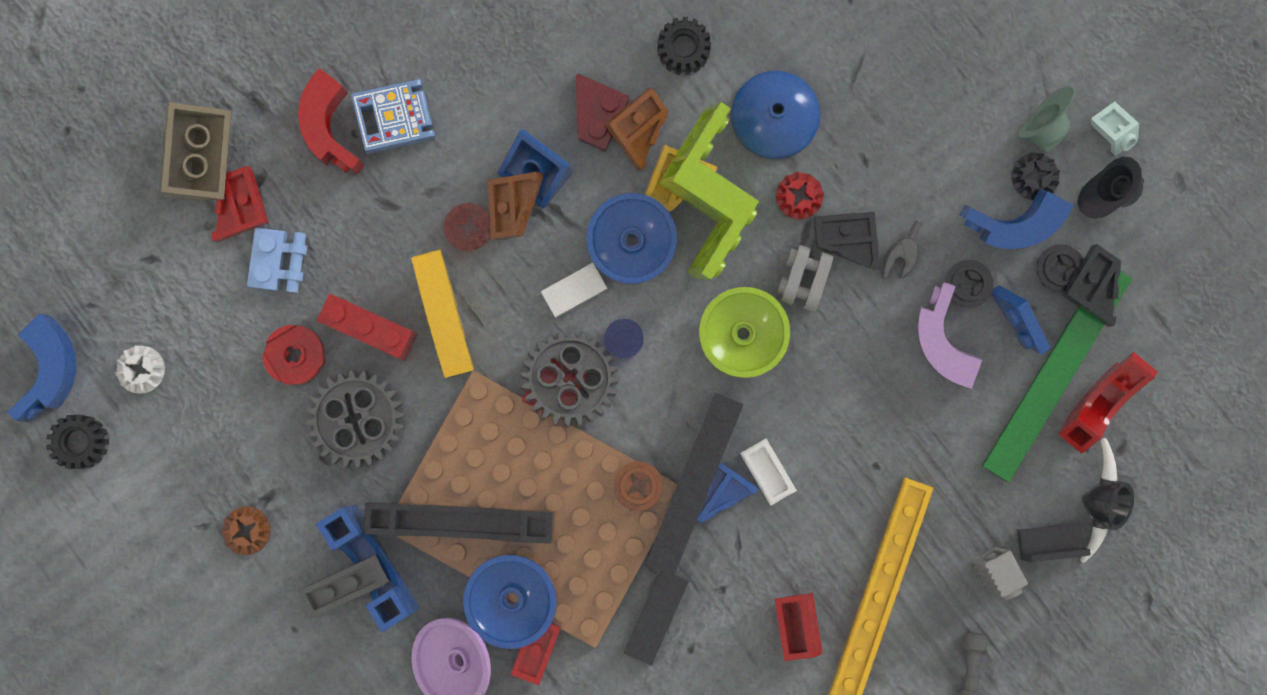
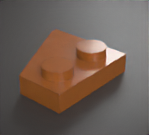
M531 172L488 180L491 239L502 240L523 236L543 180V173Z

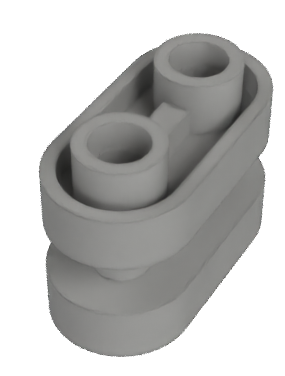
M799 245L797 250L791 249L786 266L791 267L788 278H781L777 294L782 295L781 302L790 305L793 304L795 297L804 299L803 309L815 313L834 256L822 252L819 260L809 258L811 248ZM804 269L814 271L809 288L800 286Z

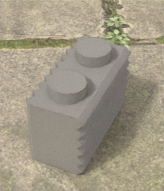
M995 547L973 558L971 564L975 565L974 569L978 570L977 574L981 575L979 580H982V585L986 586L985 591L997 594L998 597H1005L1006 600L1012 599L1023 592L1021 588L1028 584L1011 550Z

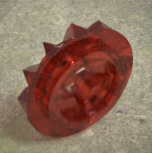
M464 203L454 207L447 214L444 222L446 238L454 247L463 251L477 250L487 243L491 234L488 213L482 207L472 203ZM471 215L473 226L480 230L470 231L466 239L465 231L456 225L466 224Z

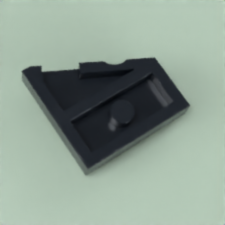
M875 211L815 216L813 218L816 248L872 270L880 269Z

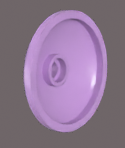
M444 617L431 621L419 631L413 644L411 658L416 682L424 695L485 694L491 675L490 658L482 638L477 632L472 630L470 625L456 618Z

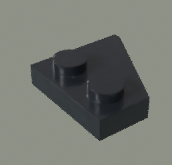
M1098 244L1091 245L1062 296L1107 327L1114 326L1117 318L1113 317L1114 299H1118L1119 294L1117 280L1120 276L1121 260Z

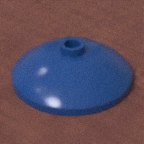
M767 71L750 78L737 92L731 110L732 126L739 141L752 153L768 159L788 158L805 149L814 138L820 122V107L814 91L804 80L784 71ZM780 106L783 109V113L775 114L772 108Z
M625 193L614 196L595 211L589 222L587 247L590 257L604 275L615 281L626 284H638L649 281L660 275L674 257L677 246V230L674 220L669 211L650 196L639 193ZM631 235L638 238V243L634 246L627 244V238Z
M507 554L487 560L473 572L464 590L463 607L467 622L483 641L499 648L515 649L530 645L548 630L556 613L557 596L554 584L543 567L527 557ZM515 593L518 596V602H509L508 594Z

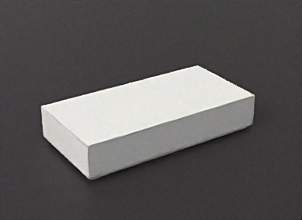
M591 263L542 290L541 293L553 315L557 318L608 290L594 263Z
M766 438L739 453L770 506L797 491Z

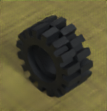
M683 17L681 21L675 18L671 24L669 22L665 24L664 30H661L659 33L657 46L658 56H660L662 65L665 64L668 71L674 70L677 75H680V72L690 75L691 71L696 73L700 70L701 66L704 67L711 49L709 32L706 33V27L703 24L698 25V20L694 18L692 21H688V17ZM680 36L690 37L695 43V51L686 57L677 55L672 47L675 39Z
M67 415L66 418L57 420L58 425L51 426L52 434H47L46 439L51 440V444L46 445V448L53 452L49 456L51 459L58 460L56 462L57 465L65 466L67 469L91 468L94 466V463H99L102 460L100 456L106 455L108 451L104 449L105 444L109 445V439L104 437L108 432L106 429L101 428L103 424L100 421H95V418L91 416ZM76 430L83 431L88 437L87 448L79 454L73 453L67 443L70 434Z

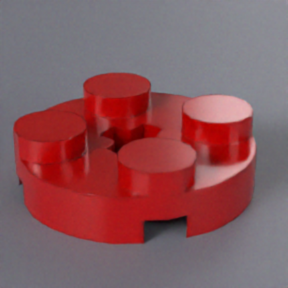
M286 325L280 327L266 341L267 345L265 353H263L264 366L271 377L287 385H302L310 382L320 373L326 363L325 348L321 339L315 332L303 326ZM292 347L295 350H301L302 353L297 363L293 360H287V357L290 355L289 349Z

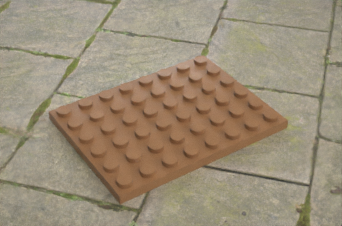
M472 371L398 503L555 511L553 543H526L432 536L397 537L469 578L481 564L496 556L513 554L535 561L548 573L556 590L557 607L552 624L560 626L565 632L596 648L653 545L678 484L660 474L663 490L659 500L652 507L636 511L623 506L615 495L614 480L623 466L636 462L634 459L571 424L566 428L562 419L559 420L556 426H553L554 417L551 415L543 421L541 410L533 413V406L522 402V397ZM631 474L633 486L626 493L638 491L644 498L647 497L644 493V486L650 478L639 481ZM515 593L508 594L507 598L510 601L518 602V596Z

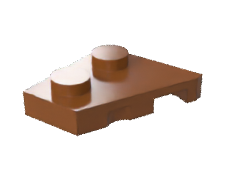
M652 87L644 90L604 124L636 170L645 168L647 154L650 147L655 145L659 136V128L664 124L669 112Z

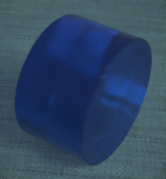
M618 319L612 322L606 329L604 341L611 355L618 359H630L636 356L642 349L644 336L642 329L636 322L630 319Z

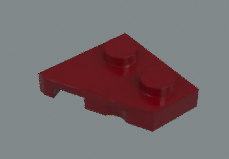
M577 73L578 140L606 152L612 139V134L604 124L627 105L629 96Z

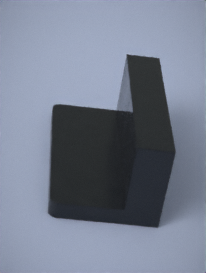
M1080 523L1017 529L1021 560L1036 562L1091 555L1090 549L1083 548Z

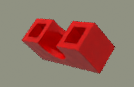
M330 293L317 319L318 322L403 361L406 360L417 336L415 332Z

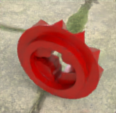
M798 171L787 175L777 187V205L790 218L798 220L807 219L813 216L822 206L824 192L820 181H817L811 174ZM805 185L804 195L810 200L802 199L800 203L794 206L796 196L792 194V191H798Z

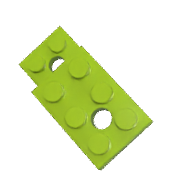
M722 102L704 108L658 183L717 222L686 272L695 279L712 280L713 277L716 278L720 275L726 265V262L723 260L728 252L734 251L740 243L742 237L739 234L745 225L748 226L754 220L757 214L755 208L759 203L754 197L699 161L700 159L704 160L713 148V144L710 143L716 133L720 134L729 122V118L726 116L731 108Z

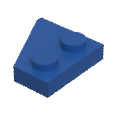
M1000 285L992 290L991 296L1018 333L1017 338L1025 349H1032L1040 355L1051 349L1028 301Z
M720 462L697 520L701 523L717 513L756 493L759 488Z

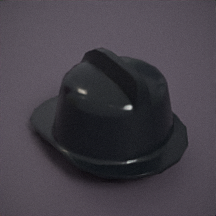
M1123 156L1114 159L1089 180L1078 196V207L1081 213L1089 218L1097 219L1111 214L1119 207H1128L1137 202L1142 195L1143 183L1145 181L1142 177V169L1139 163L1131 157Z

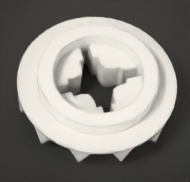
M134 346L123 351V355L116 361L117 371L115 375L118 377L120 385L130 392L139 394L150 392L161 383L164 377V361L161 355L153 348ZM142 361V367L149 371L150 374H139L136 378V371L132 370L130 365H139Z

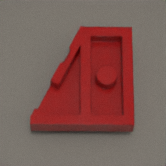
M244 166L226 173L224 200L216 201L215 214H218L216 231L212 232V241L220 242L269 224L252 167Z

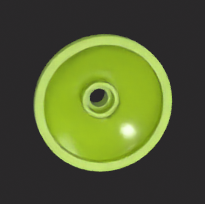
M738 287L719 294L709 303L700 321L699 339L705 356L715 368L733 377L751 378L770 371L781 361L790 341V324L785 310L773 296L760 289ZM738 330H747L748 338L745 340L740 339L737 334Z

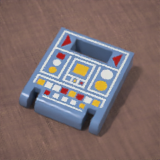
M420 79L351 94L366 154L436 138L434 130L422 132V129L433 127L424 91L412 92L423 87ZM374 110L379 133L367 135L362 112Z

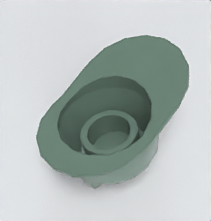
M1064 87L1048 96L1040 104L1029 121L1019 130V137L1022 139L1030 138L1044 152H1050L1057 146L1070 130L1066 110L1074 99L1075 91L1073 88Z

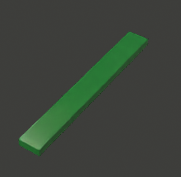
M1121 271L1117 280L1119 294L1118 299H1114V308L1132 280L1131 277ZM1077 307L981 467L1005 482H1010L1104 327L1102 322L1080 307Z

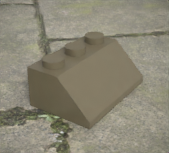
M174 102L168 103L165 109L158 197L181 200H224L231 110Z

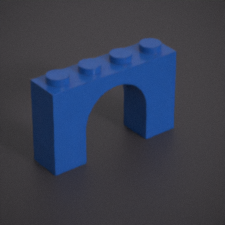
M357 505L342 507L316 524L331 550H342L353 563L359 562L371 555H376L389 582L370 591L372 602L365 606L381 632H384L420 609L376 535L363 534L364 516Z

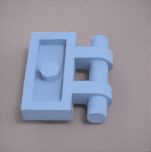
M255 228L247 287L279 291L281 280H287L286 292L298 293L299 282L303 281L304 274L301 272L303 256H306L307 246H305L306 234L294 232L293 243L288 244L286 243L287 232ZM284 254H291L289 270H282Z

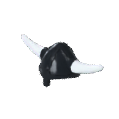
M1106 438L1101 439L1103 472L1100 477V483L1082 496V503L1093 519L1092 534L1087 549H1090L1091 555L1081 556L1080 561L1082 563H1085L1098 550L1108 529L1117 530L1127 522L1134 506L1133 488L1129 483L1117 480L1114 455Z

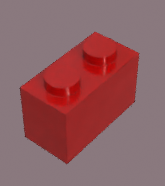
M813 593L774 599L784 661L814 658L822 655L823 650Z

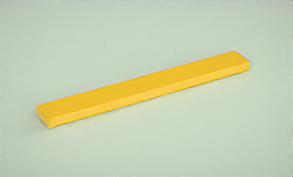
M903 477L828 695L863 694L930 501L933 487Z

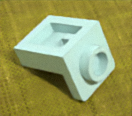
M1115 101L1091 118V126L1111 143V152L1115 156L1123 150H1130L1137 143L1139 123Z

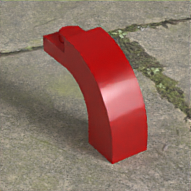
M319 68L306 84L300 98L298 119L302 136L309 149L326 166L334 158L332 163L342 171L347 173L350 169L355 174H358L364 167L363 163L338 144L331 132L332 115L348 92L341 84Z
M1132 352L1121 363L1118 364L1116 362L1094 383L1074 407L1058 435L1083 454L1102 438L1109 422L1118 410L1133 395L1151 382L1158 371L1135 352Z

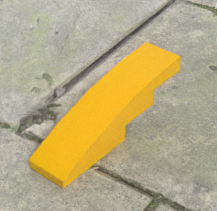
M441 249L411 257L444 378L473 371L474 366Z

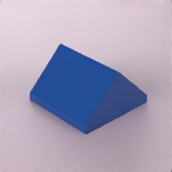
M521 129L497 174L501 177H508L531 172L543 173V180L535 202L544 209L571 176V166L524 129Z

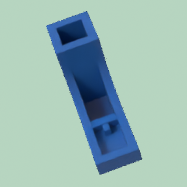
M1040 188L1029 209L1015 219H993L965 204L959 215L966 219L965 226L979 233L984 228L979 238L983 242L998 248L1020 249L1038 244L1053 235L1065 222L1074 205Z
M40 313L18 334L35 353L39 370L33 387L7 412L15 421L28 422L35 420L43 413V406L58 409L69 395L76 375L75 351L69 336L52 316Z

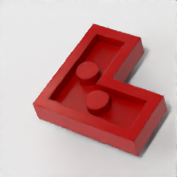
M551 623L548 630L538 640L530 645L521 647L510 675L539 686L561 627Z

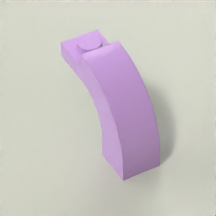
M942 282L941 287H934L929 303L934 305L933 310L923 306L920 308L918 317L919 340L926 358L942 376L956 384L972 389L982 359L981 357L958 350L947 340L944 333V318L955 286Z

